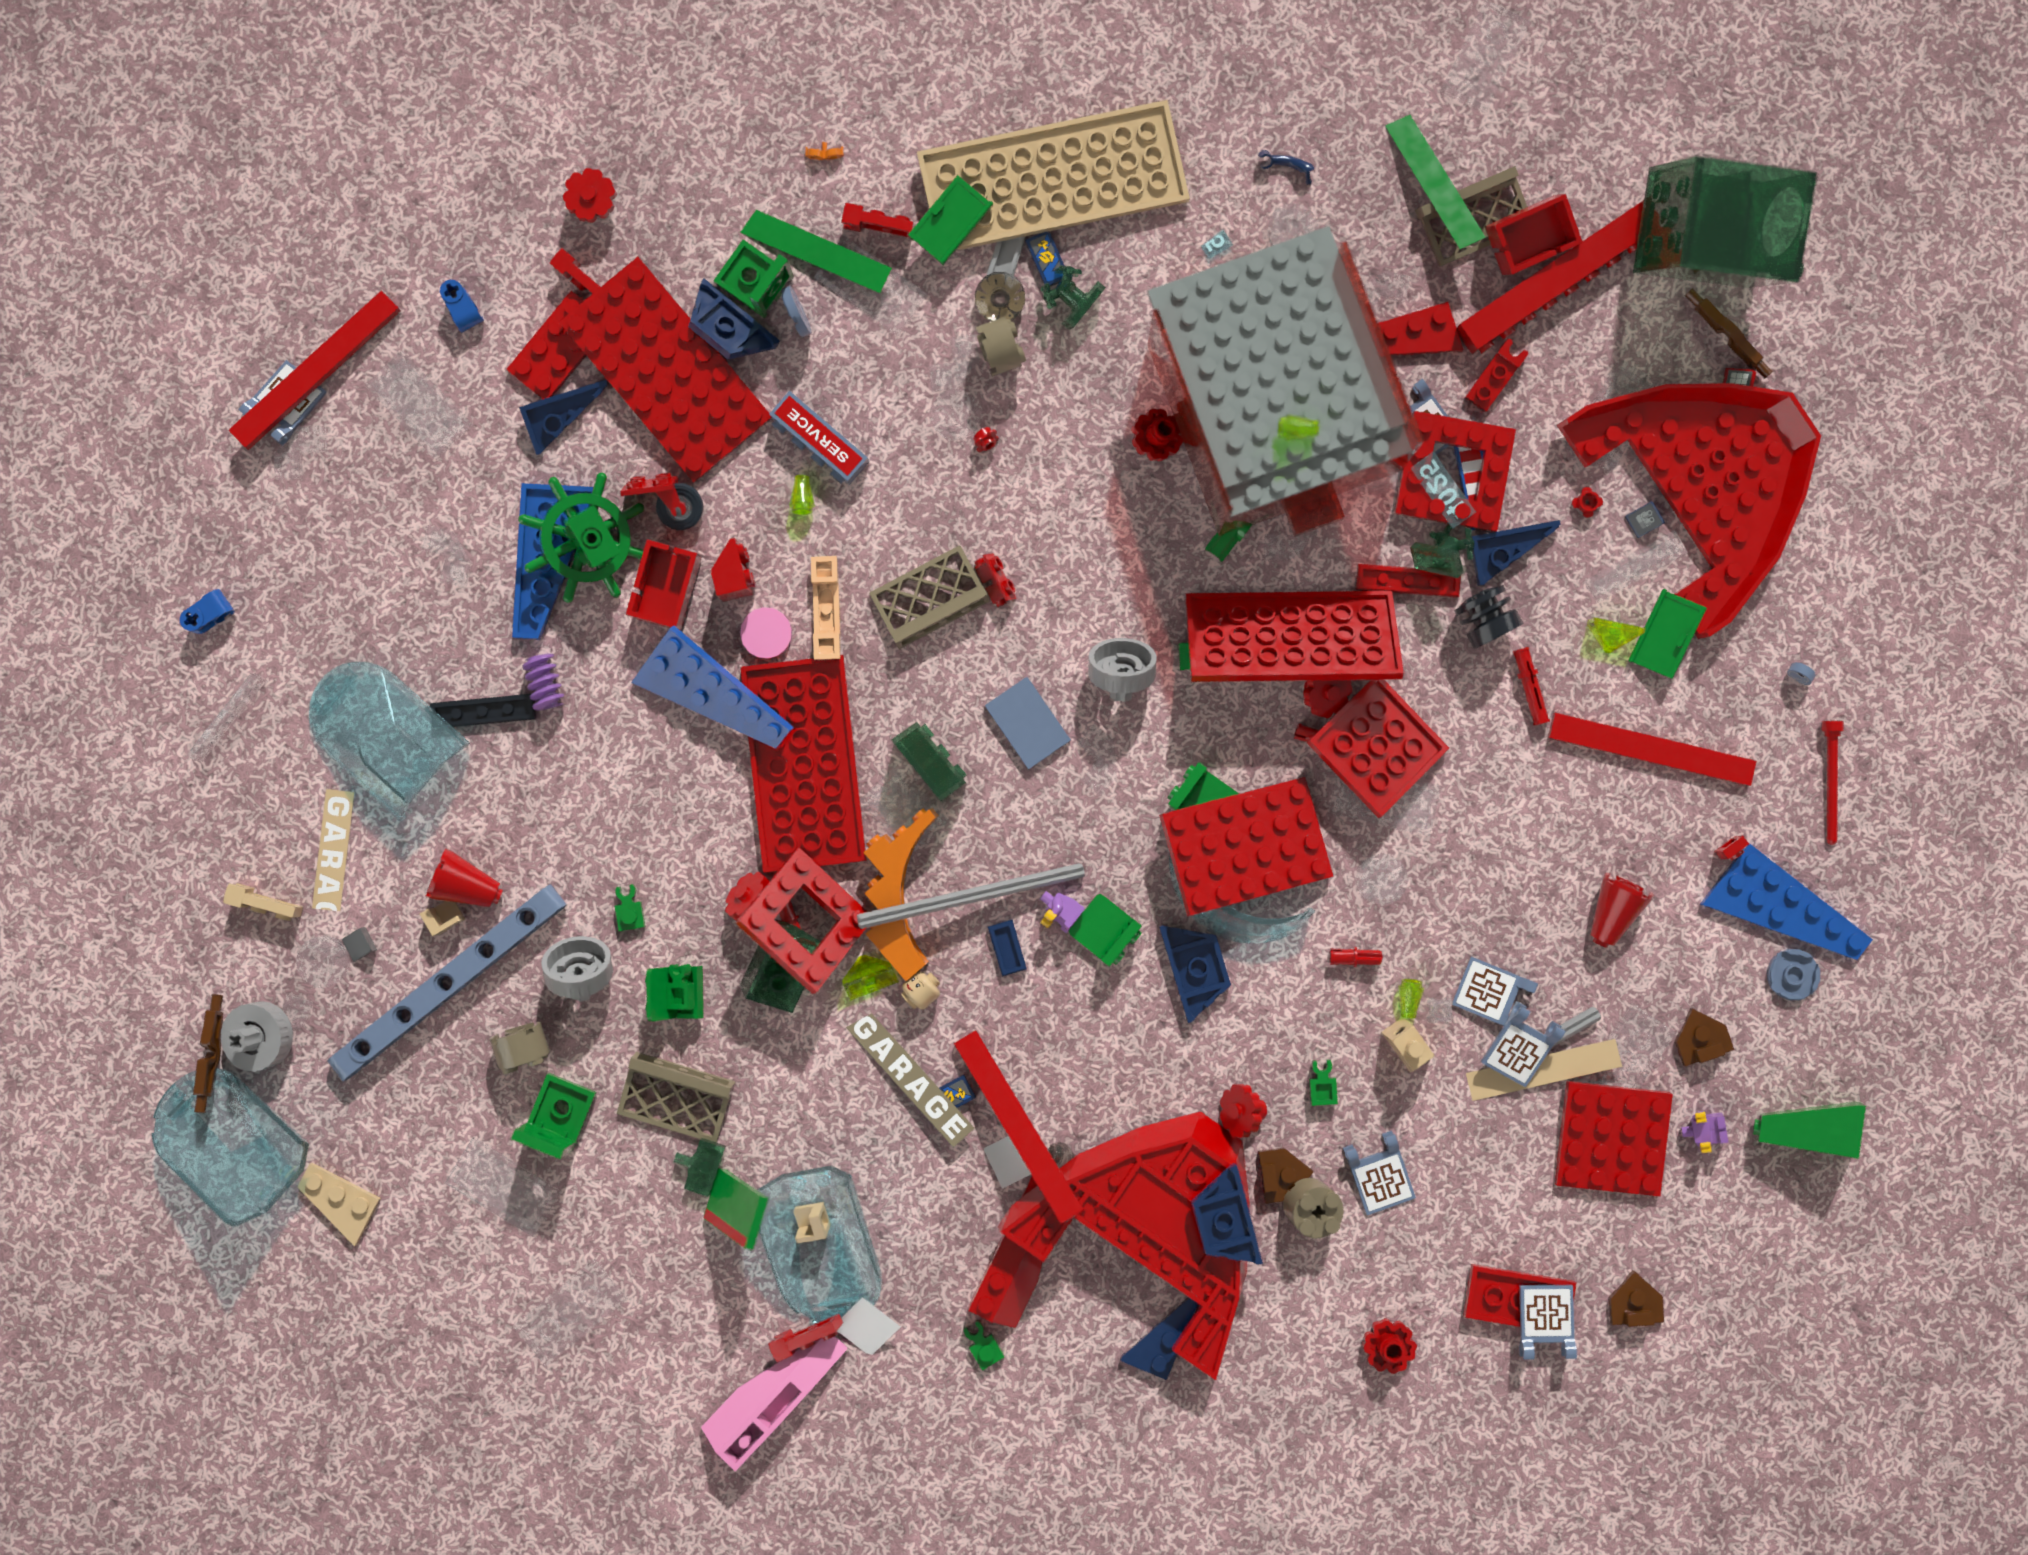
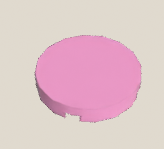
M762 607L753 610L745 617L741 625L740 637L743 646L750 654L758 658L770 659L780 656L787 650L792 639V629L789 620L783 613L774 608Z

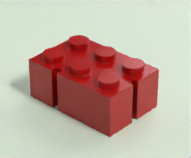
M1566 194L1553 195L1484 226L1492 248H1498V252L1494 253L1502 275H1513L1557 255V253L1564 252L1583 243Z
M647 539L633 586L643 593L642 596L634 592L631 593L626 615L633 619L669 629L672 626H676L681 631L702 557L695 552L677 547L673 549L670 545Z

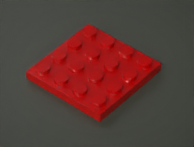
M1370 680L1349 702L1306 742L1378 819L1449 749L1442 739L1385 680Z
M1566 1081L1555 1185L1661 1197L1673 1094L1666 1091Z

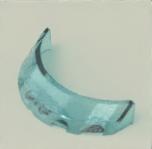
M1169 852L1171 881L1177 897L1185 908ZM1224 906L1191 915V917L1198 924L1206 926L1209 932L1224 939L1239 943L1259 944L1276 941L1297 932L1315 913V910L1307 907L1303 913L1295 916L1268 919L1250 916L1230 906Z

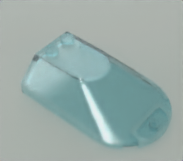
M349 662L335 667L319 681L310 700L309 722L313 736L319 746L398 821H404L407 817L405 813L409 803L441 766L470 744L468 740L396 675L378 664Z
M217 1068L215 1071L212 1096L207 1098L206 1113L194 1112L197 1096L193 1095L196 1071H193L177 1080L160 1099L153 1116L156 1119L154 1133H151L153 1145L160 1158L224 1223L237 1227L267 1213L303 1173L309 1143L240 1078L223 1069Z
M831 1165L782 1174L757 1189V1191L769 1199L759 1234L780 1293L794 1312L797 1314L801 1312L812 1318L813 1323H818L836 1314H840L842 1318L862 1297L873 1306L876 1304L881 1293L882 1274L851 1174ZM824 1202L831 1223L826 1239L796 1243L795 1236L799 1227L793 1212L794 1208Z

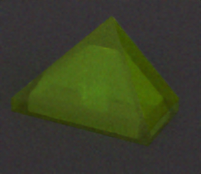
M1595 617L1587 622L1588 628L1604 652L1608 654L1645 632L1643 627Z
M867 955L859 956L842 980L843 987L850 1001L899 982L890 962Z

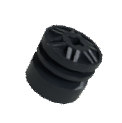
M1504 585L1487 588L1466 599L1459 608L1454 610L1456 616L1466 611L1470 615V617L1460 621L1461 625L1473 622L1476 626L1466 634L1474 649L1524 624L1516 609L1503 611L1502 607L1511 600L1509 596L1501 601L1497 600L1496 595L1506 591Z

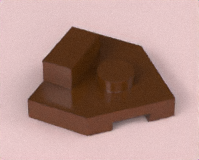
M1690 1008L1681 1031L1678 1032L1675 1039L1683 1066L1697 1062L1704 1063L1735 1050L1725 1024Z
M1284 1147L1258 1151L1265 1204L1283 1202L1287 1191L1290 1192L1297 1181L1309 1178L1314 1172Z
M1632 1270L1618 1289H1615L1608 1297L1610 1324L1636 1327L1655 1326V1323H1664L1663 1296L1638 1273Z

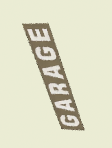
M872 1013L846 1027L953 1148L974 1129L973 1125Z

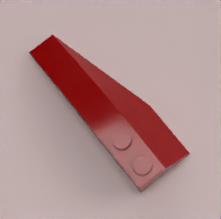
M1032 1175L1021 1198L1037 1186ZM1002 1235L969 1303L968 1311L992 1323L1016 1328L1039 1281L1042 1261L1005 1235Z

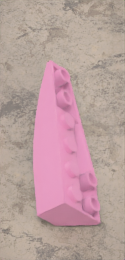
M836 1336L826 1341L820 1338L808 1349L801 1350L799 1348L791 1357L777 1362L738 1387L701 1426L716 1454L736 1471L812 1390L847 1350V1347Z

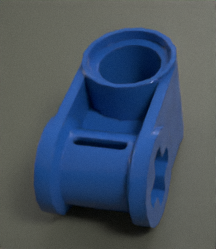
M450 279L442 283L440 295L461 333L484 321L478 312L477 306L458 281ZM452 290H456V291H457V292H456V295H457L456 298H452V297H451V296H452V293H451Z
M216 589L210 591L198 602L184 610L180 615V624L185 630L196 634H203L218 623L225 620L224 617L228 614L233 615L235 610L221 590ZM195 616H196V617H199V618L196 619V622H197V625H196V626L192 625V624L195 623V620L193 619Z

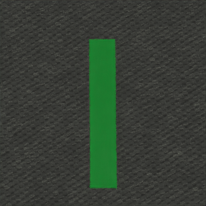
M1407 115L1385 125L1459 249L1486 238L1412 116Z
M755 210L740 231V233L878 293H881L892 269L889 266L759 210Z

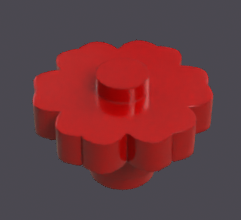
M586 168L582 174L574 172L566 180L565 186L568 191L563 194V200L568 211L575 213L580 221L594 223L597 217L605 219L614 210L615 207L612 200L616 198L617 192L614 189L612 180L604 178L601 170Z
M1150 409L1146 415L1142 414L1137 417L1135 424L1131 427V431L1135 435L1132 439L1133 446L1138 454H1147V458L1150 461H1164L1169 455L1176 454L1183 443L1182 437L1178 435L1182 431L1181 424L1176 416H1167V412L1164 409Z
M1351 680L1306 681L1303 691L1304 704L1311 707L1312 714L1327 719L1330 718L1333 713L1336 714L1349 702L1347 696L1353 690Z
M750 872L741 877L737 886H734L729 891L725 900L728 904L725 912L737 921L768 884L769 880L760 872L755 874Z
M1233 1084L1231 1090L1223 1092V1097L1220 1099L1222 1107L1220 1119L1224 1129H1230L1231 1136L1238 1138H1248L1251 1132H1257L1259 1125L1267 1115L1266 1103L1260 1100L1259 1094L1252 1092L1250 1085Z
M1384 1318L1372 1324V1331L1364 1333L1362 1348L1368 1353L1366 1357L1368 1363L1375 1367L1377 1371L1382 1372L1387 1368L1391 1374H1396L1407 1368V1361L1415 1359L1417 1344L1411 1339L1412 1331L1401 1321H1395L1392 1324L1389 1319Z

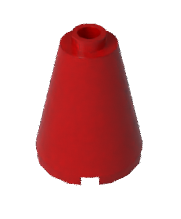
M445 848L440 858L441 862L436 867L425 897L491 907L492 903L498 904L503 892L502 889H499L500 883L453 851Z
M1605 873L1603 876L1590 935L1594 937L1593 942L1605 948H1608L1609 945L1615 946L1655 896L1651 892L1646 896L1643 894V887L1619 876H1616L1617 880L1610 879L1611 873Z

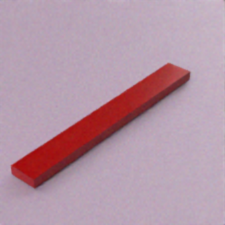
M381 290L228 431L249 451L401 311L399 307Z
M1553 713L1548 733L1549 739L1745 786L1752 785L1757 763L1756 760L1560 713Z
M975 1030L955 1042V1047L1061 1225L1082 1213L1084 1209L978 1032Z

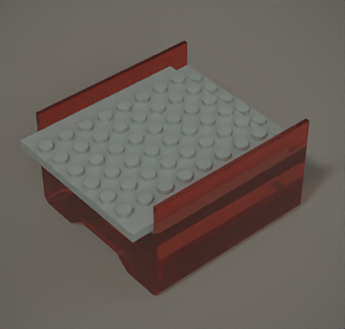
M1329 226L1147 291L1153 308L1147 346L1218 536L1248 525L1257 524L1286 513L1294 537L1343 520L1345 515L1337 494L1400 472L1423 443L1422 436L1347 241L1341 243L1338 250Z

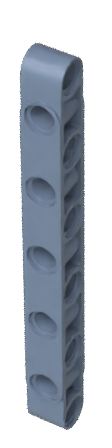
M551 884L543 888L327 1060L329 1065L343 1082L351 1078L567 906L565 901ZM527 911H531L535 917L531 925L527 924L524 920V915ZM487 943L493 947L494 952L491 957H487L483 952V948ZM445 976L450 977L452 980V987L449 990L443 986V978ZM404 1009H408L411 1013L409 1022L402 1018V1011ZM363 1041L367 1042L370 1046L368 1054H364L361 1050Z

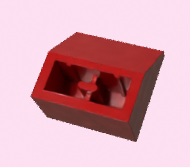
M736 538L729 539L710 570L716 596L723 602L754 595L752 588L756 587L753 572H750V569H747L746 563L750 562L748 550Z

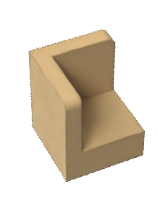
M445 901L435 908H428L420 913L432 936H438L466 920L456 902Z
M824 1202L795 1207L793 1212L799 1227L795 1236L796 1243L826 1239L831 1223Z

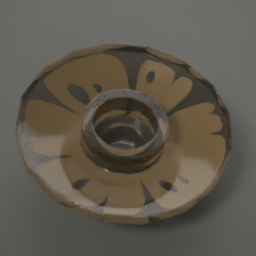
M993 272L985 276L978 283L975 291V305L979 313L986 320L993 321L1002 317L1013 320L1022 312L1025 304V290L1022 283L1014 275L1006 272ZM999 295L1005 297V301L1002 304L997 303L995 300Z

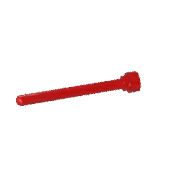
M1822 721V731H1824V737H1827L1826 840L1828 844L1834 845L1838 841V737H1841V731H1844V721Z

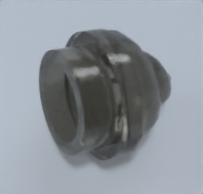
M1064 1142L1052 1143L1048 1149L1059 1168L1075 1157L1071 1148Z

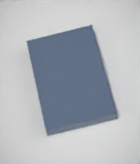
M1025 677L985 705L1028 770L1071 741L1028 677Z

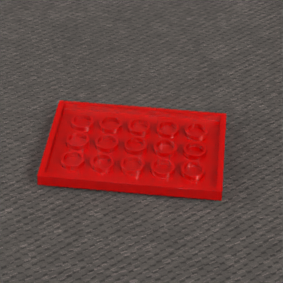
M1306 777L1159 815L1187 917L1334 877Z

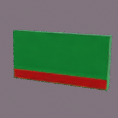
M718 1168L703 1219L742 1248L753 1250L769 1199L728 1170Z

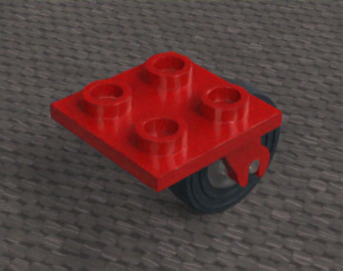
M671 473L657 474L655 479L648 480L645 479V476L632 477L630 482H627L620 491L621 496L655 492L658 495L656 501L657 515L664 525L674 530H687L698 523L703 513V501L697 490L690 485L678 483V476L671 477Z

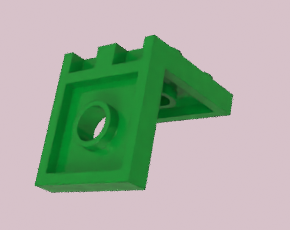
M743 239L713 281L763 318H766L768 315L767 310L774 301H778L782 295L781 289L785 287L789 280H793L794 275L788 259L779 254L775 260H772ZM747 270H754L757 273V277L752 282H746L743 280V274Z
M548 1073L527 1123L514 1130L511 1140L555 1158H563L574 1150L597 1092ZM559 1100H564L568 1103L569 1110L567 1114L557 1112L556 1103Z

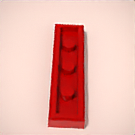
M1357 564L1356 590L1460 597L1461 571Z

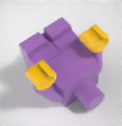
M1046 891L1040 898V900L1048 905L1045 909L1044 918L1041 920V924L1046 928H1049L1056 921L1062 926L1061 930L1067 933L1085 910L1073 898L1061 893H1057L1053 897Z
M1699 1111L1692 1116V1126L1681 1127L1682 1136H1693L1695 1143L1700 1147L1701 1153H1711V1144L1729 1143L1725 1118L1722 1112L1705 1114V1112Z

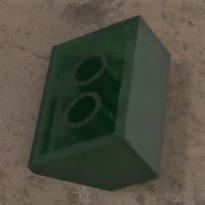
M916 722L895 736L891 741L943 803L966 784L963 778L967 775L958 764L954 767L947 759L951 755L942 744L935 745L931 740L934 734L924 723L920 726Z
M774 919L810 954L821 942L793 924ZM759 945L740 983L745 999L793 1013L805 988Z

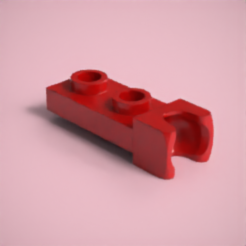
M845 203L841 223L844 224L843 229L861 232L862 228L907 238H910L908 234L914 228V222L910 221L906 216L896 215L895 218L889 217L879 210L866 212L863 206L852 203Z
M563 248L549 262L567 279L572 276L573 278L570 282L579 290L583 291L586 288L593 294L600 288L595 281L578 268L581 264Z
M1507 339L1464 397L1484 412L1489 409L1529 354L1527 350H1523L1518 356H1512L1509 352L1510 346L1513 343L1512 339Z
M836 1314L794 1333L791 1329L774 1336L775 1340L768 1343L771 1354L775 1361L779 1362L791 1357L799 1347L801 1350H805L813 1346L815 1341L823 1338L824 1341L829 1340L838 1334L837 1330L841 1327L843 1321L840 1314Z

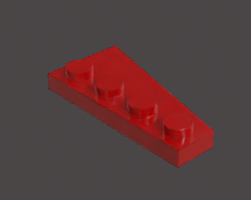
M1448 302L1368 326L1379 357L1463 351Z

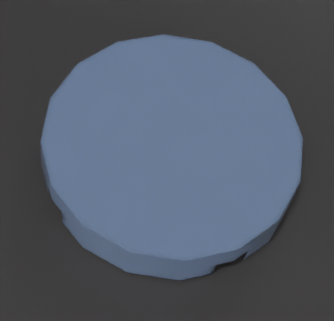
M789 285L781 289L782 300L789 316L797 323L795 328L799 335L805 337L812 334L807 316L793 288Z
M1786 949L1778 952L1771 959L1767 968V981L1770 988L1779 997L1786 1000H1802L1817 990L1820 982V968L1809 953L1800 949Z

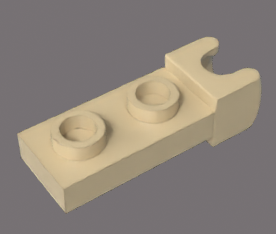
M229 883L223 899L225 904L239 908L251 906V911L263 914L271 911L276 913V918L291 921L295 917H301L302 906L253 893L255 888L236 883V885Z

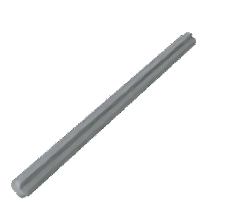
M1078 863L858 914L857 922L858 926L862 929L1082 878L1085 876L1083 865Z

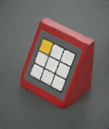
M1725 368L1722 383L1753 386L1756 371Z

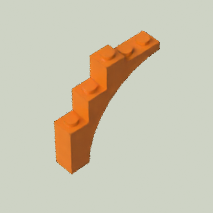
M924 808L912 817L914 821L912 825L908 828L903 825L892 835L895 838L894 840L888 834L882 837L877 834L866 843L869 848L863 853L884 876L881 878L877 875L867 884L870 889L864 893L878 910L905 904L904 884L907 866L921 836L939 816L933 808L928 811ZM907 918L872 926L866 933V936L905 981L910 979L929 962L917 945Z

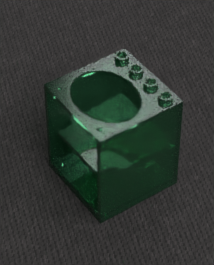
M1693 156L1649 167L1633 273L1745 288L1799 283L1800 277L1804 272L1803 258L1818 172L1703 156Z

